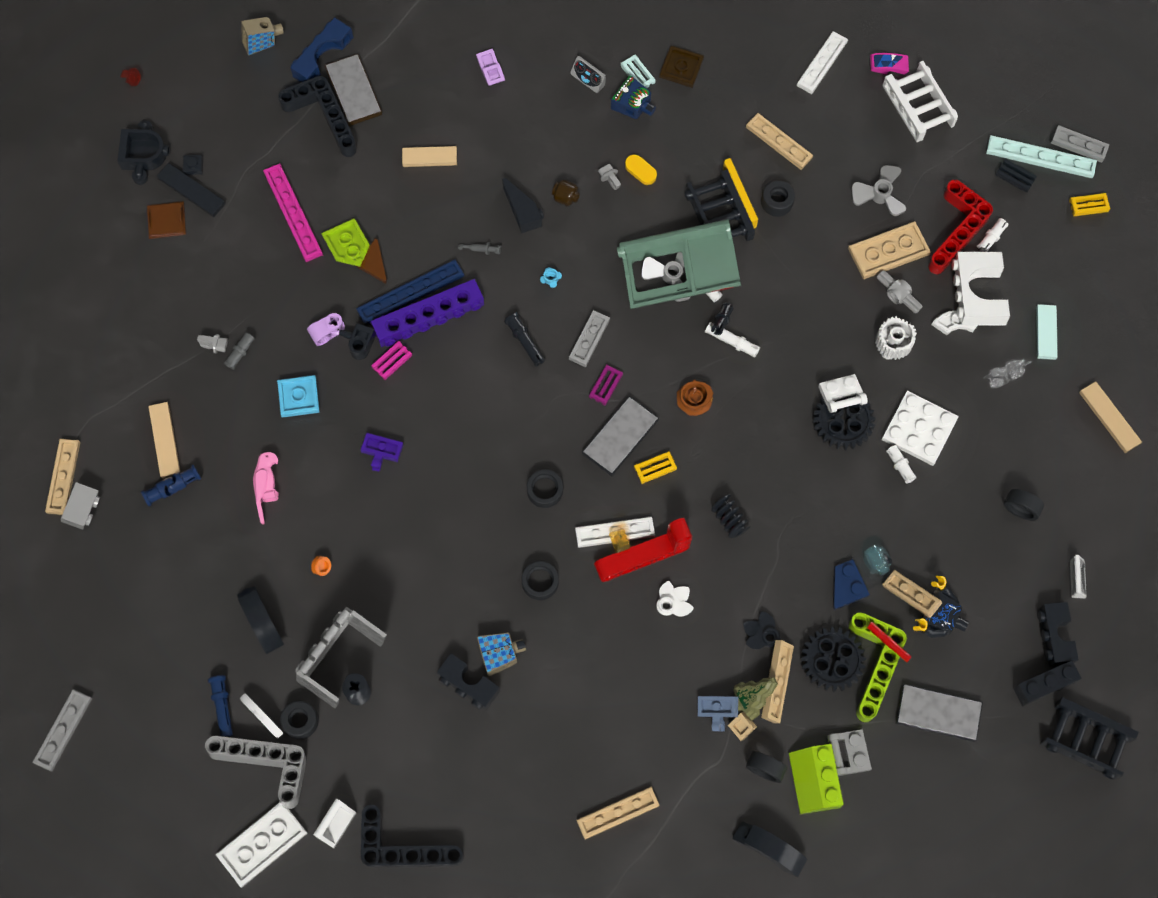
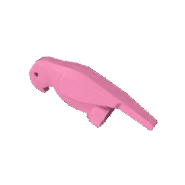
M272 452L260 454L253 476L256 504L262 525L265 524L262 501L267 503L279 499V493L275 490L274 474L271 469L272 465L278 464V458Z

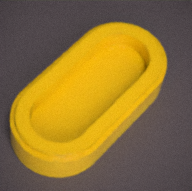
M630 155L626 159V170L641 183L651 185L656 181V170L640 156Z

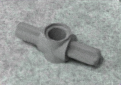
M884 270L878 274L877 279L888 288L887 295L893 303H904L914 313H918L921 310L922 304L911 295L912 288L905 280L898 279L895 281Z

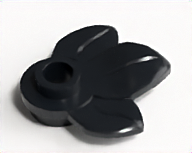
M764 611L760 613L758 621H747L743 624L746 634L750 637L746 645L752 649L758 650L765 646L774 647L775 640H780V634L775 629V620ZM772 635L774 639L769 641L766 636Z

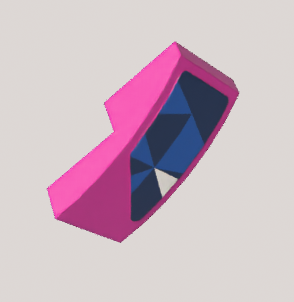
M875 53L870 55L871 71L887 74L892 71L904 75L909 72L907 55L894 53Z

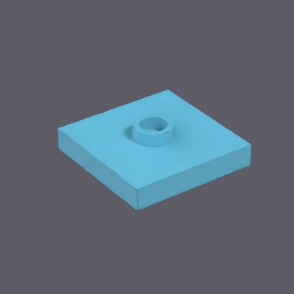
M315 375L277 380L282 418L320 413Z

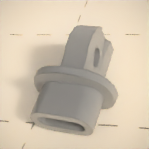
M610 164L598 170L602 182L608 180L614 190L621 186V183L615 176L618 170L613 169Z
M218 334L214 335V337L198 335L197 341L203 348L213 349V352L216 354L218 351L226 352L227 338H220Z

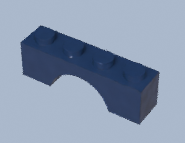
M334 17L331 22L326 24L324 30L315 36L311 45L303 50L302 55L293 61L290 67L293 77L302 83L320 76L317 65L320 55L331 49L343 50L353 39L352 29Z

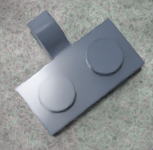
M698 696V717H712V731H725L723 717H738V697Z

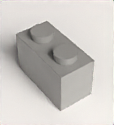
M76 482L61 517V522L82 530L85 525L89 526L93 517L90 514L92 507L96 508L100 497L97 496L98 490Z

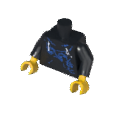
M936 575L938 583L932 581L931 585L938 587V590L935 589L932 595L940 599L942 604L931 618L922 614L921 619H915L918 622V626H913V630L920 631L929 638L945 637L953 631L954 627L965 632L969 621L959 617L963 607L959 605L958 599L947 586L946 578Z

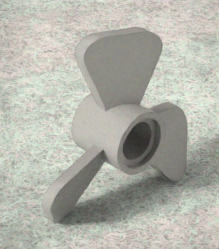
M888 165L883 166L880 170V180L875 183L874 187L855 182L852 186L853 203L859 206L873 199L878 204L886 203L890 214L893 216L904 213L906 206L891 196L892 183L900 175L901 168Z
M678 252L675 261L668 262L666 266L651 257L645 258L641 277L644 280L662 277L667 284L672 285L683 283L680 280L684 268L682 253ZM668 270H674L677 275H670ZM690 297L677 299V300H675V301H676V302H681V301L689 300Z

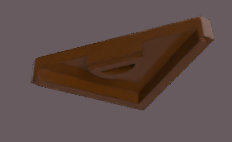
M375 238L369 246L361 266L357 267L386 284L387 280L378 239Z

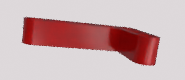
M951 180L948 183L944 192V198L967 217L933 254L928 264V268L933 274H941L949 266L952 260L955 259L957 252H961L987 223L993 212V207L989 202L958 180ZM935 261H939L942 265L936 264Z
M680 518L668 525L667 534L601 558L594 562V566L601 582H606L688 550L691 545L692 534L685 518Z

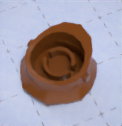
M693 380L678 390L677 406L687 415L698 416L709 411L713 401L711 386L704 382Z

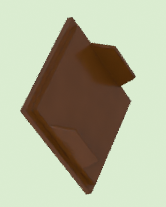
M184 201L147 205L149 239L186 235Z

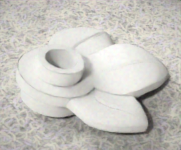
M670 581L665 582L659 590L660 599L656 605L658 612L664 616L674 614L679 617L691 613L694 608L686 602L689 597V587L673 588ZM663 604H669L670 608L664 609Z

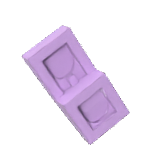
M493 49L476 54L477 61L488 86L505 81Z

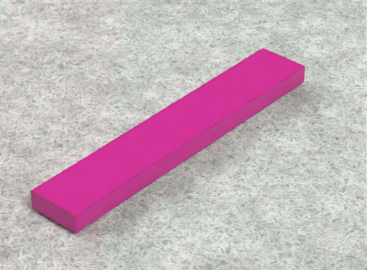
M280 163L263 170L305 261L308 262L322 256V251Z

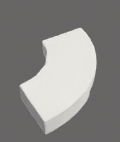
M957 311L945 312L931 324L945 335L957 329H965L973 333L978 326L961 325L960 318L957 317Z
M246 693L240 697V700L276 738L283 734Z

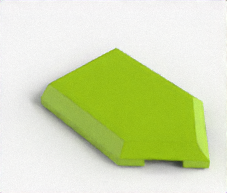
M355 218L321 233L336 261L361 266L370 245Z

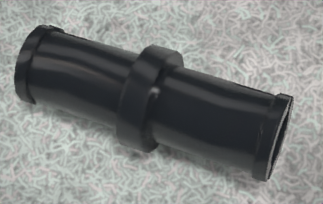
M724 303L720 312L715 316V322L711 327V332H714L715 335H721L725 326L730 321V315L734 309L733 306L730 307V303Z

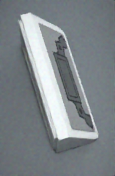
M1075 555L1070 560L1072 598H1086L1085 561L1079 555Z

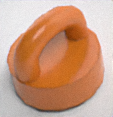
M324 556L314 558L311 564L312 573L320 576L327 575L331 570L330 559Z

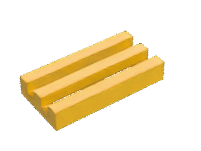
M1106 193L1071 197L1069 199L1073 216L1104 213L1110 210ZM1101 199H1103V201H1100V202H1088V203H1084V204H1076V203H1078V202H1086V201H1093V200H1101Z
M669 451L634 465L641 484L677 470ZM668 458V461H665L643 471L640 470L641 468H644L648 465ZM668 465H671V466L668 467V468H665V469H663V470H660V471L655 472V473H653V474H650V475H648V476H645V477L643 476V475H646V474L651 473V472H653V471H656V470H658V469H661V468H663V467H666V466H668Z

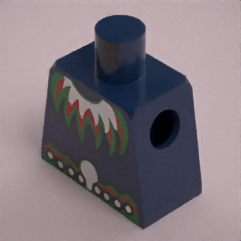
M631 75L611 99L612 110L634 119H638L642 112L652 116L656 106L650 104L651 92Z

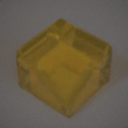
M620 528L609 533L616 553L630 549L624 529Z

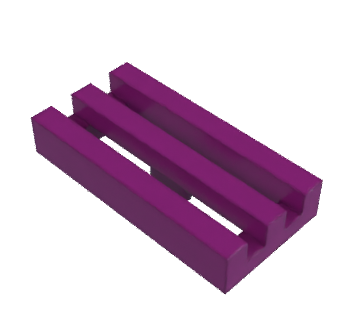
M606 364L589 398L595 399L596 402H601L602 405L606 406L622 378L623 372ZM611 371L599 395H596V392L600 387L603 379L605 378L607 372ZM617 374L605 398H602L614 375Z

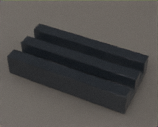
M1007 159L1004 160L996 173V176L1025 192L1029 191L1037 178L1036 175Z

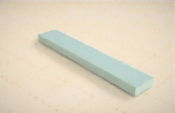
M992 135L989 137L986 154L1088 178H1093L1097 162L1095 159Z

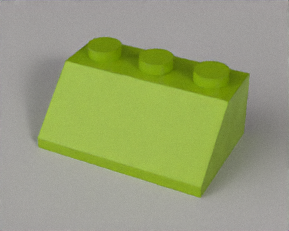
M832 744L813 746L788 753L800 814L838 809L844 805Z

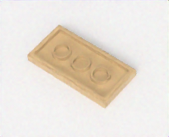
M915 221L848 247L863 280L877 275L883 270L888 271L928 256L931 253Z

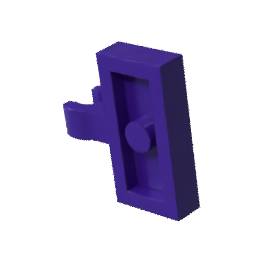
M366 433L361 453L374 456L371 463L372 470L380 472L383 459L398 462L404 445L403 442Z

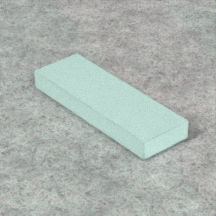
M1038 304L1036 306L1037 359L1056 360L1057 309L1054 305Z

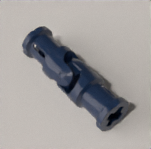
M193 464L191 468L182 473L177 472L171 477L156 483L155 487L147 491H141V494L147 505L151 506L153 502L161 498L165 499L177 491L186 488L187 484L195 480H201V477Z

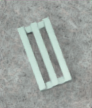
M636 55L621 62V67L626 74L633 76L638 82L641 81L644 87L648 88L650 84H655L654 77ZM632 61L635 62V64L639 67V69H640V70L643 72V74L647 77V79H648L647 81H646L645 78L642 76V74L640 73V71L634 66V64L632 63Z

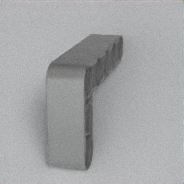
M212 736L206 740L205 748L212 759L283 768L278 798L282 806L287 809H292L298 804L306 767V756L300 746ZM214 745H221L217 751H211ZM233 748H241L238 753H231ZM254 750H261L259 755H251ZM281 752L278 758H271L273 753ZM295 754H300L301 758L299 760H291ZM297 774L295 780L290 781L287 779L289 775ZM286 794H293L291 800L286 801L283 799Z

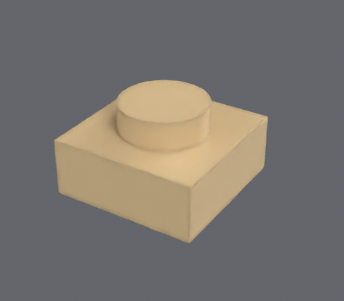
M741 712L728 725L740 741L744 740L757 728L745 712Z

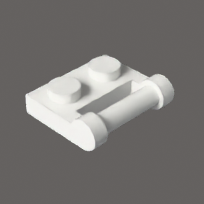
M855 374L819 383V390L830 413L856 404H867V396L863 393ZM856 395V397H853V398H849V399H845V400H841V401H837V402L834 401V400H837V399H841V398H845V397H849V396Z

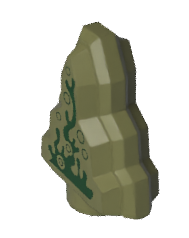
M774 677L763 678L759 682L751 680L746 684L740 682L735 685L733 690L735 696L738 697V712H745L751 721L759 716L760 709L766 705V698L774 692L778 685Z

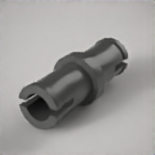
M245 332L237 346L234 345L232 348L233 351L224 364L234 370L241 358L246 356V351L255 338Z

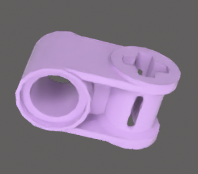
M332 313L312 323L307 328V331L316 346H321L338 336L339 331L345 329V325L339 314Z

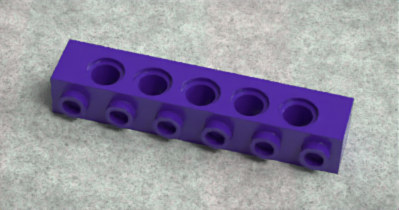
M475 279L372 320L371 324L380 346H391L400 339H408L413 334L425 332L434 325H442L449 319L463 316L466 312L479 310L484 305V298ZM460 299H467L464 303L459 302ZM443 306H450L447 310L442 309ZM428 312L433 313L430 317L424 316ZM411 319L416 320L413 324L407 323ZM392 327H398L396 331L390 330Z

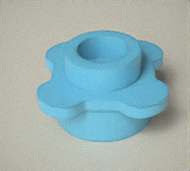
M548 267L545 269L543 276L540 277V281L543 284L550 285L551 288H555L557 281L562 278V274Z

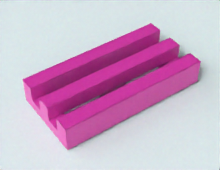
M398 341L371 366L386 380L412 356V353ZM405 353V355L401 359H399L391 368H389L385 373H383V371L389 365H391L400 355Z

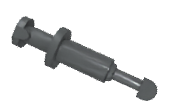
M488 242L486 245L460 244L458 246L459 250L468 248L471 251L485 252L486 255H489L490 252L501 254L502 250L501 245L493 247Z

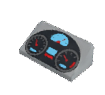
M577 56L571 70V75L595 93H598L605 86L606 75L582 57Z

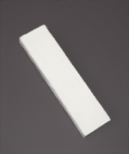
M833 31L798 81L797 86L813 94L847 44L848 39Z
M652 517L575 527L578 548L655 537Z

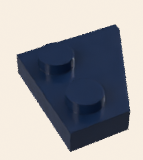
M853 559L835 566L834 610L870 595Z

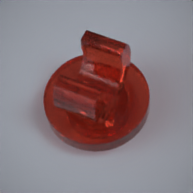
M130 68L129 71L123 70L120 76L121 78H126L125 82L131 86H137L141 80V75L136 68Z

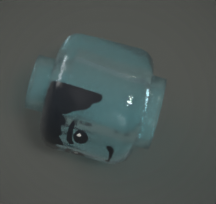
M875 545L864 552L863 561L871 574L879 573L881 576L890 571L889 567L892 564V559L884 547Z

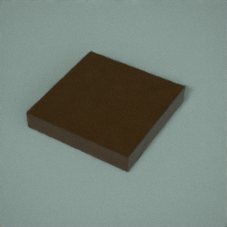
M671 45L659 78L693 88L704 60V55Z

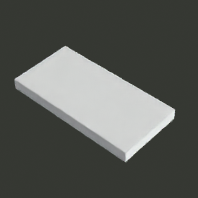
M279 802L219 851L216 856L242 888L303 838L307 832L291 811L284 808L281 802Z

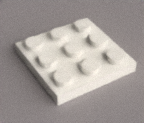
M907 391L882 440L892 446L897 445L898 449L934 466L959 416Z

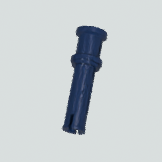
M215 676L209 678L208 683L211 684V700L215 703L220 736L231 737L233 732L227 705L229 693L226 692L225 687L226 676Z

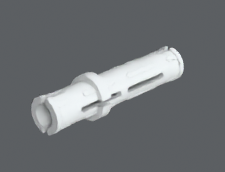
M709 323L705 333L732 345L738 351L741 350L754 358L760 350L759 346L750 343L745 337H739L725 329L721 335H715L714 332H711V327L714 323Z

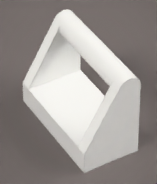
M335 799L313 835L332 848H335L355 817L356 812L340 800Z

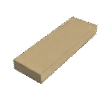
M457 146L402 148L403 167L457 165Z
M896 570L882 584L884 588L929 618L932 617L942 604L940 599Z

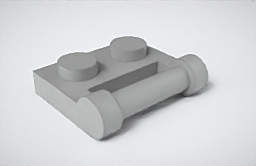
M863 729L827 735L828 742L832 744L838 776L870 771L872 769ZM841 740L844 742L849 767L845 768L838 742Z

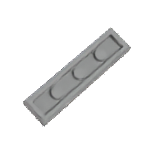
M74 689L72 690L32 763L51 772L53 771L92 700L91 697Z

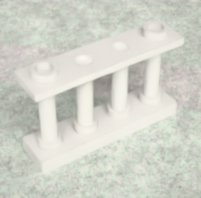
M924 61L919 63L916 73L897 80L892 74L885 76L882 86L916 142L923 140L927 129L945 121L948 122L951 128L955 126L958 118L955 109H952L933 78L930 68L925 65ZM920 78L925 84V87L908 94L903 93L900 88ZM930 93L934 101L918 108H912L909 103L910 100ZM936 107H939L943 114L925 123L921 122L918 118V115Z

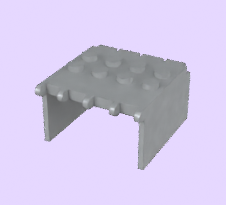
M348 607L336 614L332 622L333 625L324 630L320 636L321 641L318 645L316 643L308 652L309 657L306 661L302 660L296 668V681L335 709L338 706L339 698L309 676L348 624L380 647L383 645L387 635Z

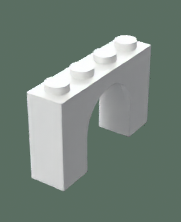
M957 252L955 259L952 260V270H955L953 283L954 286H957L955 300L959 303L957 317L960 318L961 325L1007 324L1010 317L1008 300L982 299L976 296L969 287V282L975 278H1000L1004 269L1002 252Z

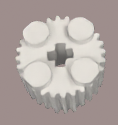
M895 316V318H888L880 326L875 338V344L883 358H894L896 360L897 358H904V356L910 353L917 334L915 332L916 329H913L914 325L908 324V321L904 322V319L901 320Z

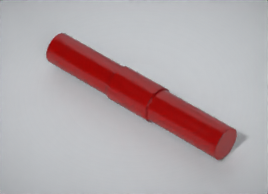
M873 622L868 625L867 628L905 662L910 660L912 656Z

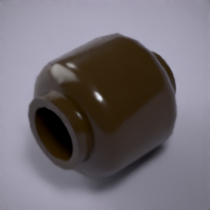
M567 180L556 182L552 190L554 201L565 206H571L573 202L577 203L580 196L578 186Z

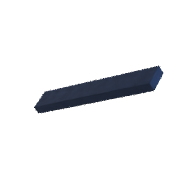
M453 260L356 308L357 312L366 326L372 320L392 313L464 277V273L457 261Z

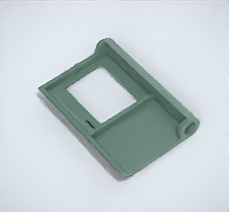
M729 219L621 242L620 246L617 247L619 258H623L631 309L741 286ZM678 252L682 253L687 278L686 282L642 292L636 291L632 267L634 262L644 260L647 257L654 258Z

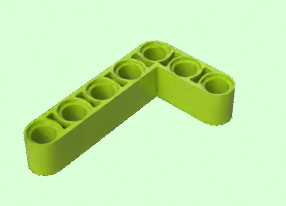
M856 613L849 622L850 631L882 646L856 711L860 721L869 722L876 716L900 656L885 645L867 627L873 622L890 637H899L900 644L898 645L904 648L907 637L905 632L899 628L864 613ZM854 620L862 621L864 626L861 628L857 627ZM884 654L892 655L893 661H887ZM878 671L885 673V680L878 678ZM870 689H875L878 692L879 697H872L870 695ZM862 708H869L872 713L871 716L864 715Z

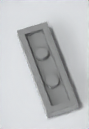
M1059 125L1051 141V144L1095 159L1101 163L1110 145Z
M593 310L569 356L570 361L584 367L587 366L610 321V317Z

